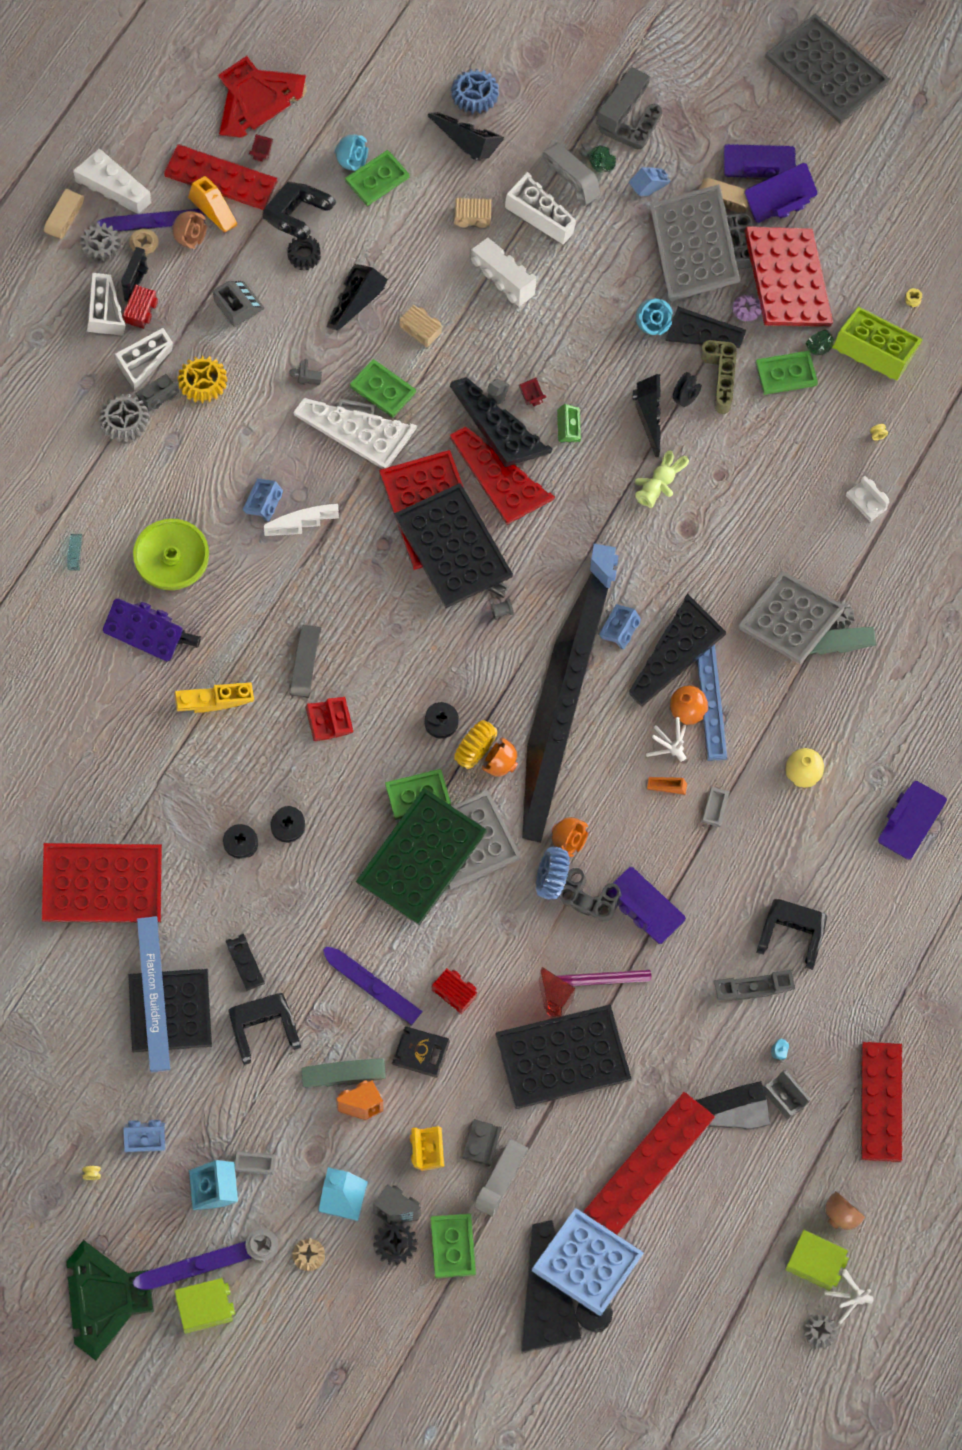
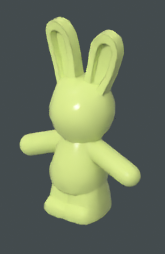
M669 450L665 453L661 465L654 470L653 478L635 479L636 485L643 486L640 491L635 493L638 502L653 508L661 491L667 497H671L673 492L667 485L672 483L676 473L687 466L689 462L688 457H680L671 466L674 454Z

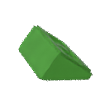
M563 404L557 409L558 441L580 442V408Z

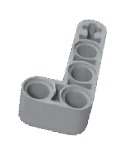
M556 143L542 152L545 162L575 187L577 198L582 205L586 206L600 197L598 180L595 174L561 144Z
M510 1139L486 1186L482 1188L475 1203L476 1209L494 1217L529 1150L528 1147Z

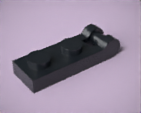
M244 933L238 935L236 939L231 940L230 938L226 940L225 943L246 991L265 984ZM242 945L243 949L236 952L235 947Z

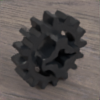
M395 1221L392 1222V1226L385 1223L384 1230L382 1228L378 1229L380 1235L374 1236V1239L378 1241L373 1243L374 1248H379L375 1252L376 1256L382 1255L381 1261L383 1262L387 1259L389 1266L392 1261L395 1262L396 1266H399V1261L407 1264L406 1258L413 1259L411 1252L417 1251V1248L413 1246L418 1244V1240L413 1239L416 1233L409 1232L411 1229L410 1225L404 1228L402 1221L399 1226L396 1225ZM398 1231L404 1233L407 1237L401 1236ZM391 1232V1235L383 1240L384 1236ZM394 1236H396L398 1242L397 1251H395L393 1245ZM408 1247L407 1251L400 1255V1252ZM384 1250H389L393 1256L387 1254Z

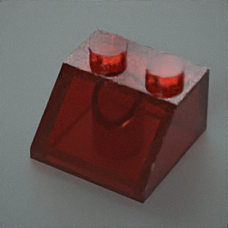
M542 967L539 985L544 1008L552 1017L563 1016L574 1000L576 988Z

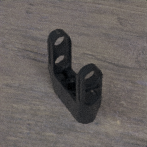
M287 182L266 205L262 217L276 229L305 240L311 233L310 228L305 222L290 216L291 213L301 202L324 211H329L336 205V201L332 195L307 184Z
M774 899L768 912L756 953L764 955V952L768 949L775 923L813 935L805 959V968L813 970L824 935L827 915L788 901Z
M283 993L273 994L236 1005L228 1010L243 1065L251 1063L250 1048L244 1028L277 1018L282 1019L289 1045L293 1050L301 1048L291 1011Z

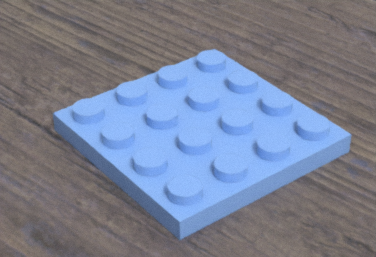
M575 1208L534 1265L532 1271L601 1316L644 1252Z

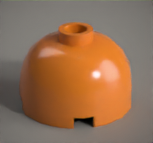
M692 685L682 686L672 694L670 710L675 719L679 717V721L683 724H695L700 722L705 713H707L708 701L705 694L698 687Z
M503 737L500 738L502 742L500 744L496 742L486 756L485 761H488L486 767L482 765V770L492 776H504L509 771L512 773L518 765L516 762V748Z
M574 817L564 818L556 823L552 828V843L554 847L566 850L569 857L575 856L572 853L575 850L579 852L587 840L588 832L585 830L588 824Z

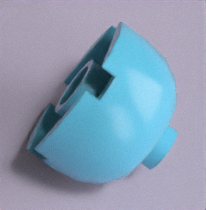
M347 135L339 141L335 147V154L338 163L343 168L356 171L360 166L365 165L368 156V147H365L364 143L367 142L366 138L360 135Z
M657 298L648 299L637 308L636 323L647 334L661 335L668 331L672 325L671 315H673V311L664 300Z

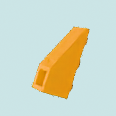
M206 176L192 183L188 198L224 233L237 226V222L219 189Z

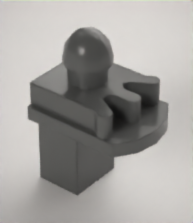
M308 359L300 361L298 369L292 368L289 371L292 377H298V383L320 385L322 380L321 371L308 370Z
M494 379L487 388V392H489L487 397L489 399L493 398L497 404H502L505 401L510 385L499 379Z

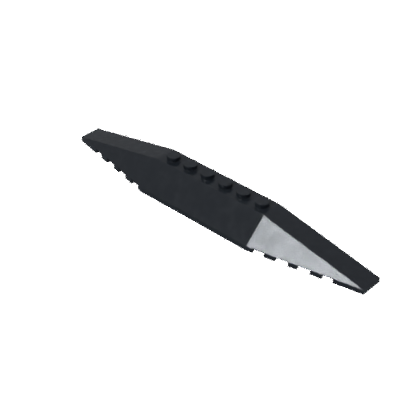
M592 572L554 644L527 744L522 838L541 843L609 589Z

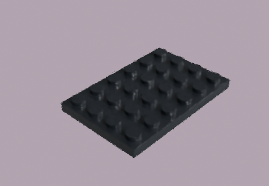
M461 483L394 513V518L445 608L513 577L512 571Z
M611 1004L495 1032L515 1109L632 1080Z

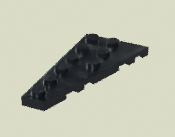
M465 377L451 381L450 388L505 467L552 452V447L549 445L545 446L539 441L540 437L528 432L523 423L506 409L502 410L496 405L497 402L493 398L489 399L483 394V390L470 379Z
M688 593L682 605L678 608L672 622L669 623L657 643L651 657L648 658L644 669L629 690V695L641 707L726 635V631Z
M552 1220L532 1224L521 1354L581 1340L572 1298L532 1271L534 1265L556 1236Z

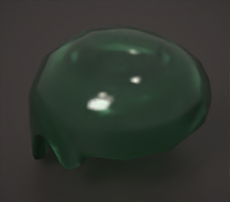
M598 145L590 152L589 161L595 171L604 173L615 168L616 156L610 154V148Z
M825 329L811 336L805 345L812 354L824 355L832 349L834 338Z

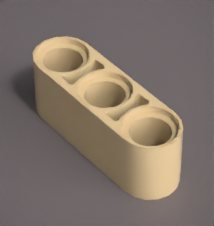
M704 178L702 180L699 190L719 184L725 208L740 213L746 212L748 202L744 195L746 189L711 178Z
M66 189L49 216L44 232L63 239L83 204L84 196Z

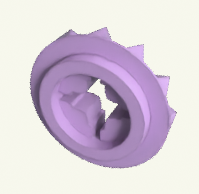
M745 294L737 297L733 303L735 316L743 321L757 319L761 314L759 299H756L753 295L748 296ZM745 303H747L748 306H752V307H750V311H749V312H748L747 308H745Z

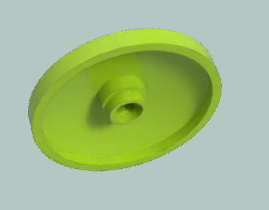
M163 519L150 524L140 533L134 544L133 559L137 572L148 584L162 590H179L192 585L203 575L209 562V547L205 536L195 525L181 519Z

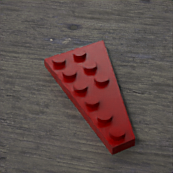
M466 426L450 434L451 441L506 525L555 500L553 494L548 493L539 483H535L527 477V474L516 465L505 467L494 450Z

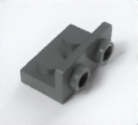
M164 374L137 391L136 396L140 401L144 402V406L147 407L149 412L153 409H158L168 399L175 398L179 393V387L176 382L173 383L167 374Z

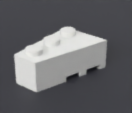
M92 273L87 332L124 336L126 325L121 315V308L116 298L117 295L111 275Z
M164 328L115 354V362L134 391L172 351L173 342Z

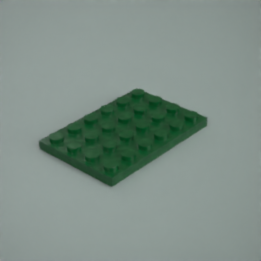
M423 788L358 877L356 883L420 926L485 836L487 829Z

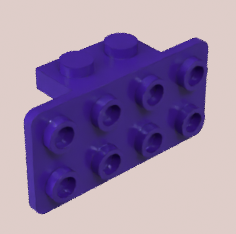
M726 144L724 146V175L726 177L771 178L796 166L794 146Z
M800 163L744 191L756 223L763 222L771 217H780L782 219L789 216V212L793 210L800 211L805 208L806 204L810 203L809 199L818 194L806 163Z
M117 598L113 601L103 627V632L168 662L173 657L183 628L172 623V618L167 616L168 613L158 609L156 611L151 609V605L145 602L133 605Z
M914 781L905 794L903 792L900 793L896 800L898 805L895 809L893 807L890 809L886 816L889 819L888 823L878 838L879 844L907 860L913 858L947 802L945 796L919 781Z
M629 867L613 882V884L619 887L622 894L618 902L619 909L625 915H628L637 927L642 928L658 944H662L685 922V915L633 867ZM614 889L609 890L607 893L609 898H614L617 895V891Z

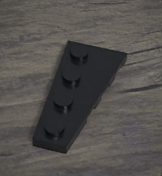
M678 306L665 341L703 345L704 342L713 340L730 342L736 348H741L747 330Z

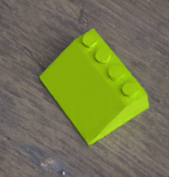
M858 306L839 331L833 348L838 350L839 353L845 354L855 361L885 374L888 378L898 381L923 339Z

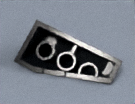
M439 112L428 113V117L465 153L471 155V158L481 161V159L490 158L504 140L503 136L492 131L473 129V124L458 123V119Z
M354 264L343 283L346 287L344 292L338 296L340 300L339 305L333 309L327 328L339 331L384 290L388 279L373 267Z
M660 374L637 382L636 389L632 391V400H636V409L655 457L660 455L661 427L659 423L661 408H658L661 397Z
M762 1081L742 1085L696 1100L715 1116V1119L709 1126L738 1127L751 1130L770 1125L767 1099Z

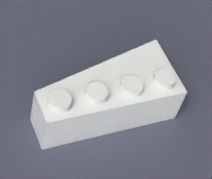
M100 148L73 171L76 183L84 184L88 189L103 194L109 200L117 201L119 205L137 214H140L151 204L150 192Z
M527 172L508 192L505 208L561 244H564L574 233L576 220L561 205H558L550 194L547 195L542 190V186L538 182L535 183L531 179L532 176Z
M487 237L471 250L472 263L476 267L479 266L488 279L491 278L498 290L503 291L511 303H515L520 307L535 295L536 276L534 274L528 275L523 265L518 267L514 258L510 255L505 256L503 249Z

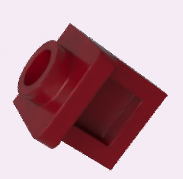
M255 134L252 150L249 151V155L253 156L252 159L263 162V159L269 160L274 139Z
M536 377L518 385L526 405L532 404L534 407L542 404V399L547 398L546 394H543Z

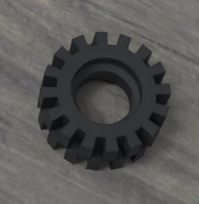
M309 235L305 240L299 238L295 240L293 238L292 243L289 242L288 259L291 265L294 264V268L299 266V270H303V267L309 270V266L314 268V264L317 265L319 263L318 260H320L321 255L319 242L317 243L315 238L312 240V236ZM307 248L311 251V254L301 257L297 254V251Z

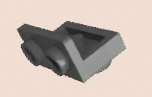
M786 1070L782 1071L778 1077L763 1087L765 1094L787 1120L800 1112L811 1100Z

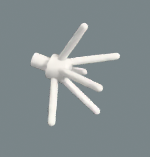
M676 717V740L673 742L655 725L654 729L665 741L655 735L652 738L668 749L646 753V756L671 753L673 756L676 755L680 762L684 761L686 756L682 752L684 749L682 746L684 741L682 739L686 725L682 726L680 732L679 717Z
M846 1269L843 1270L842 1275L853 1288L851 1294L824 1291L825 1295L850 1298L849 1301L839 1304L840 1308L850 1305L839 1319V1324L845 1320L857 1304L863 1305L864 1303L871 1304L873 1302V1296L868 1295L871 1290H860Z

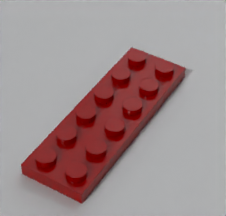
M177 144L164 172V177L191 186L193 182L206 176L219 189L223 197L264 210L278 182V178L180 144Z
M862 1042L861 1160L902 1161V1044Z

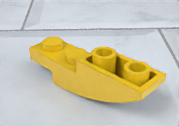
M251 682L214 685L213 688L174 692L176 710H194V713L228 709L254 701Z

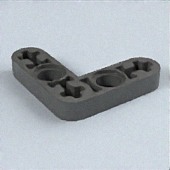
M658 104L649 105L636 128L622 123L615 133L601 126H598L599 131L603 135L632 148L642 149L646 146L661 119L662 108ZM654 111H656L657 113H655V114L653 115V118L651 119V118H650V117H651V113H653ZM647 123L651 128L643 129L642 124ZM625 130L628 134L620 136L618 131ZM640 134H642V139L639 142H636V140H638V138L640 137Z

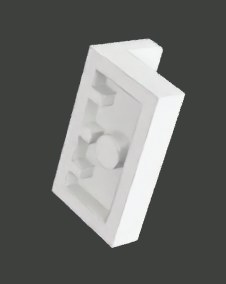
M866 476L862 477L861 482L846 493V497L870 522L888 508L889 500L887 495L880 492L876 488L875 483Z

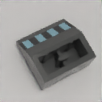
M227 281L213 290L214 302L233 327L264 310V306L244 281Z
M387 1184L373 1203V1213L391 1225L393 1221L397 1224L401 1223V1221L419 1220L421 1217V1207L419 1206L420 1203L414 1198L410 1197L408 1199L405 1197L400 1188L395 1185L391 1187Z

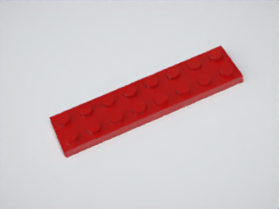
M683 1092L582 1213L618 1235L715 1119V1116L686 1092Z

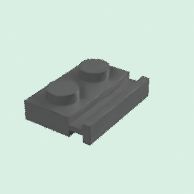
M474 1119L463 1159L486 1164L491 1167L502 1127Z

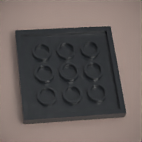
M208 968L163 971L162 978L169 1050L212 1047ZM142 973L128 974L132 1053L147 1052L148 1040Z

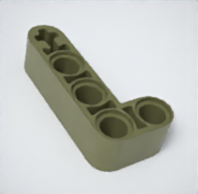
M709 340L702 345L701 359L708 364H718L715 409L720 414H726L731 410L733 401L737 348L730 342Z

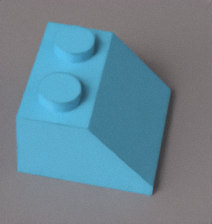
M215 1160L189 1170L193 1210L225 1207L238 1202L234 1162Z

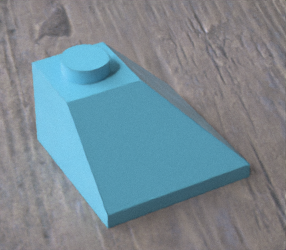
M328 1167L319 1212L358 1221L368 1181L349 1172Z

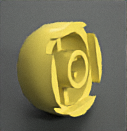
M797 749L787 759L785 767L786 776L796 786L812 787L823 776V759L813 749Z

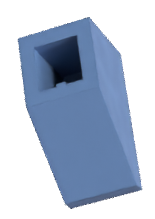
M641 167L628 183L638 195L649 196L668 185L671 181L667 177V173L661 168Z
M594 544L590 571L606 588H610L611 581L616 579L617 570H613V567L617 566L619 555H615L616 547Z

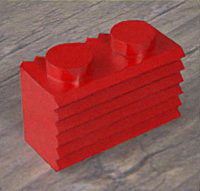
M138 285L134 286L122 315L126 324L144 329L146 324L150 323L152 318L151 311L158 304L156 291Z
M446 968L432 984V991L460 1014H463L477 998V989L472 983H465L461 980V975L457 971H450Z

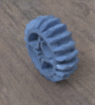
M470 68L468 73L463 70L462 75L458 74L457 79H454L451 87L452 99H454L455 105H458L460 110L464 108L465 113L471 111L474 114L475 111H478L481 114L482 110L487 112L488 107L493 108L499 96V86L496 83V79L492 78L491 73L486 74L485 70L479 72L478 68L475 71H472ZM467 85L465 91L461 92V90ZM489 91V93L485 97H483L485 92Z
M550 847L544 852V856L541 857L535 884L537 895L544 899H557L564 889L570 864L569 855L566 850L559 847Z

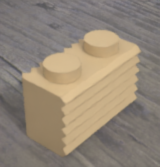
M455 198L454 225L460 227L475 225L479 228L490 226L491 199Z
M413 305L400 318V328L427 348L442 333L440 321L429 317L422 307L417 308Z

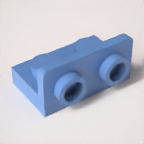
M257 478L243 507V511L246 514L259 515L269 522L282 497V488L276 481Z
M616 604L599 636L601 639L615 642L621 649H625L635 629L639 626L641 618L635 609Z
M137 1120L129 1121L128 1124L124 1125L125 1152L165 1150V1123H161L160 1120H149L148 1123H140Z

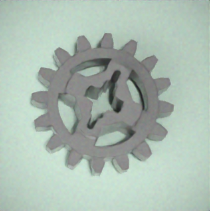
M96 223L95 228L90 225L89 231L84 230V235H81L82 242L80 243L83 253L88 254L89 259L94 256L95 261L98 258L104 261L105 257L111 259V254H117L116 249H120V237L117 230L113 231V226L107 228L106 223L103 226H99V223Z

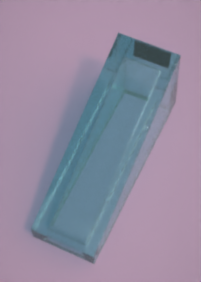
M82 534L70 535L67 556L68 570L80 571Z

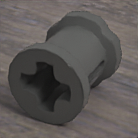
M506 599L502 603L491 604V611L495 620L507 614L514 615L510 599Z

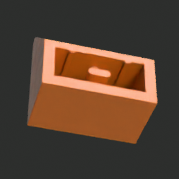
M373 1080L369 1082L363 1081L356 1086L357 1088L351 1091L345 1090L336 1098L338 1112L367 1120L383 1112V1099Z

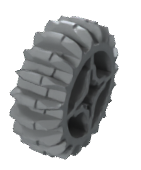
M121 394V398H117L114 395V400L108 399L107 404L102 406L103 410L99 412L101 429L104 430L106 436L110 435L112 440L117 437L118 442L124 439L127 443L128 438L134 441L135 435L141 437V432H145L146 426L149 425L148 409L144 406L142 400L138 401L137 396L132 399L130 394L127 397ZM123 413H125V417H126V418H125V423L123 422V418H124V417H123Z

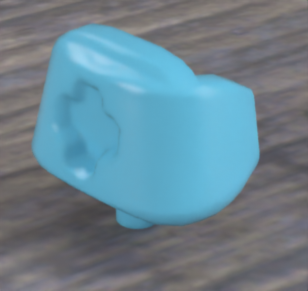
M779 1039L772 1046V1057L776 1060H785L789 1043L784 1039Z

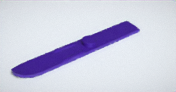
M198 208L103 218L97 221V223H99V226H103L106 223L107 228L113 226V231L117 230L119 232L172 227L175 219L186 211L197 212L204 217L205 214Z
M333 947L324 948L325 958L332 967L411 1026L422 1014V1010L345 953Z
M246 1241L149 1270L136 1277L133 1285L140 1290L155 1289L252 1259V1257L247 1254Z

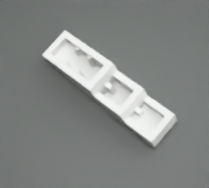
M338 504L315 506L281 516L264 524L265 536L302 534V527L320 526V519L339 518Z

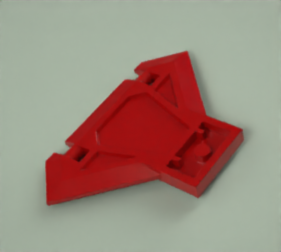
M245 56L218 74L220 81L228 89L219 135L243 138L247 135L246 129L249 127L253 130L257 129L291 105L290 99L293 97L297 101L301 99L306 75L258 70L248 56Z

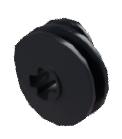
M686 372L680 377L673 392V401L680 404L682 407H687L697 398L702 385L696 384V376H691L689 372Z
M438 702L428 707L424 726L432 737L445 739L456 732L459 716L452 705Z
M292 806L280 808L272 816L270 822L271 832L281 842H295L301 838L305 831V818L302 812Z
M233 825L224 833V849L228 855L234 858H249L258 849L257 834L248 825Z
M579 1302L576 1309L578 1323L584 1329L591 1332L604 1331L612 1321L613 1310L611 1304L609 1303L601 1316L598 1315L596 1317V1315L591 1316V1310Z

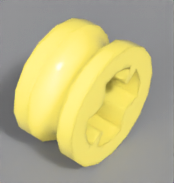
M913 288L907 291L905 297L907 305L916 307L921 303L922 293L920 290Z
M878 424L870 429V433L873 434V440H880L888 435L887 430H885V424Z
M86 1166L82 1168V1171L85 1172L83 1175L84 1180H98L101 1178L99 1174L101 1168L99 1166Z

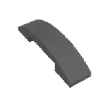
M302 625L293 671L291 696L310 697L321 627Z
M792 970L772 972L771 975L734 979L733 977L714 980L717 1000L752 999L795 989Z

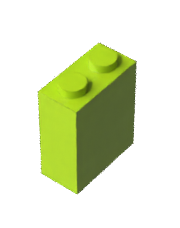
M803 1230L785 1270L830 1291L832 1286L837 1287L841 1276L838 1273L840 1268L845 1269L849 1260L846 1257L848 1250Z
M223 1278L175 1290L185 1334L233 1321L232 1315H235L233 1302H228L227 1296L231 1295L228 1283H224Z

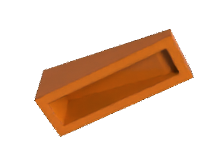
M649 777L647 789L686 795L687 783L684 778Z

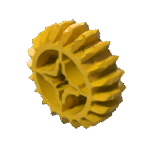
M203 355L201 359L195 356L194 361L188 359L187 364H183L182 369H179V376L177 377L178 386L182 394L187 395L188 400L193 398L195 403L201 400L202 404L204 400H208L210 403L211 398L217 400L218 394L222 395L223 389H226L227 373L222 363L218 364L217 359L212 361L210 356L207 359ZM213 373L217 376L216 382L212 380L211 375ZM189 377L193 378L194 384L192 386L188 382Z
M485 720L479 721L462 739L459 747L456 749L454 760L466 769L473 768L493 745L492 743L497 736V729Z

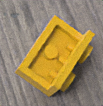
M439 1126L425 1129L411 1128L410 1142L413 1149L411 1161L414 1167L421 1171L444 1167L442 1128Z

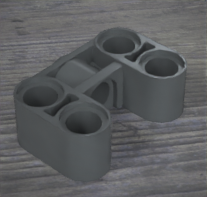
M747 214L727 215L731 238H734L736 245L733 248L738 269L751 268V260L746 257L750 255L744 232L746 227H752L751 218Z
M580 868L569 870L564 889L559 895L562 903L604 922L611 920L618 907L619 898L622 896L619 887L616 884L609 883L603 888L600 897H592L583 892L586 884L584 872ZM580 874L582 878L579 882H573V875ZM611 889L617 891V895L614 898L607 896L608 891ZM566 892H573L574 895L572 899H564V894ZM602 907L609 908V913L602 916L599 914V910Z

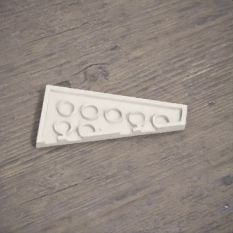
M306 398L301 401L294 411V416L382 469L388 468L417 429V425L414 424L408 425L397 420L391 421L383 419L381 416L356 410L350 411L339 406L333 407L326 405V403Z

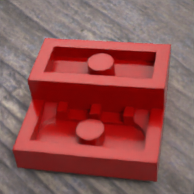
M345 697L327 698L325 702L308 703L305 706L313 741L332 739L354 732Z

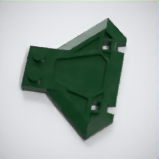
M83 1240L66 1261L67 1269L73 1268L74 1274L68 1277L72 1328L79 1329L80 1336L73 1338L75 1346L97 1361L132 1315L154 1312L152 1289L140 1290L133 1285L136 1277L149 1270L127 1273ZM81 1267H86L85 1274H82ZM92 1327L93 1334H88L87 1328Z

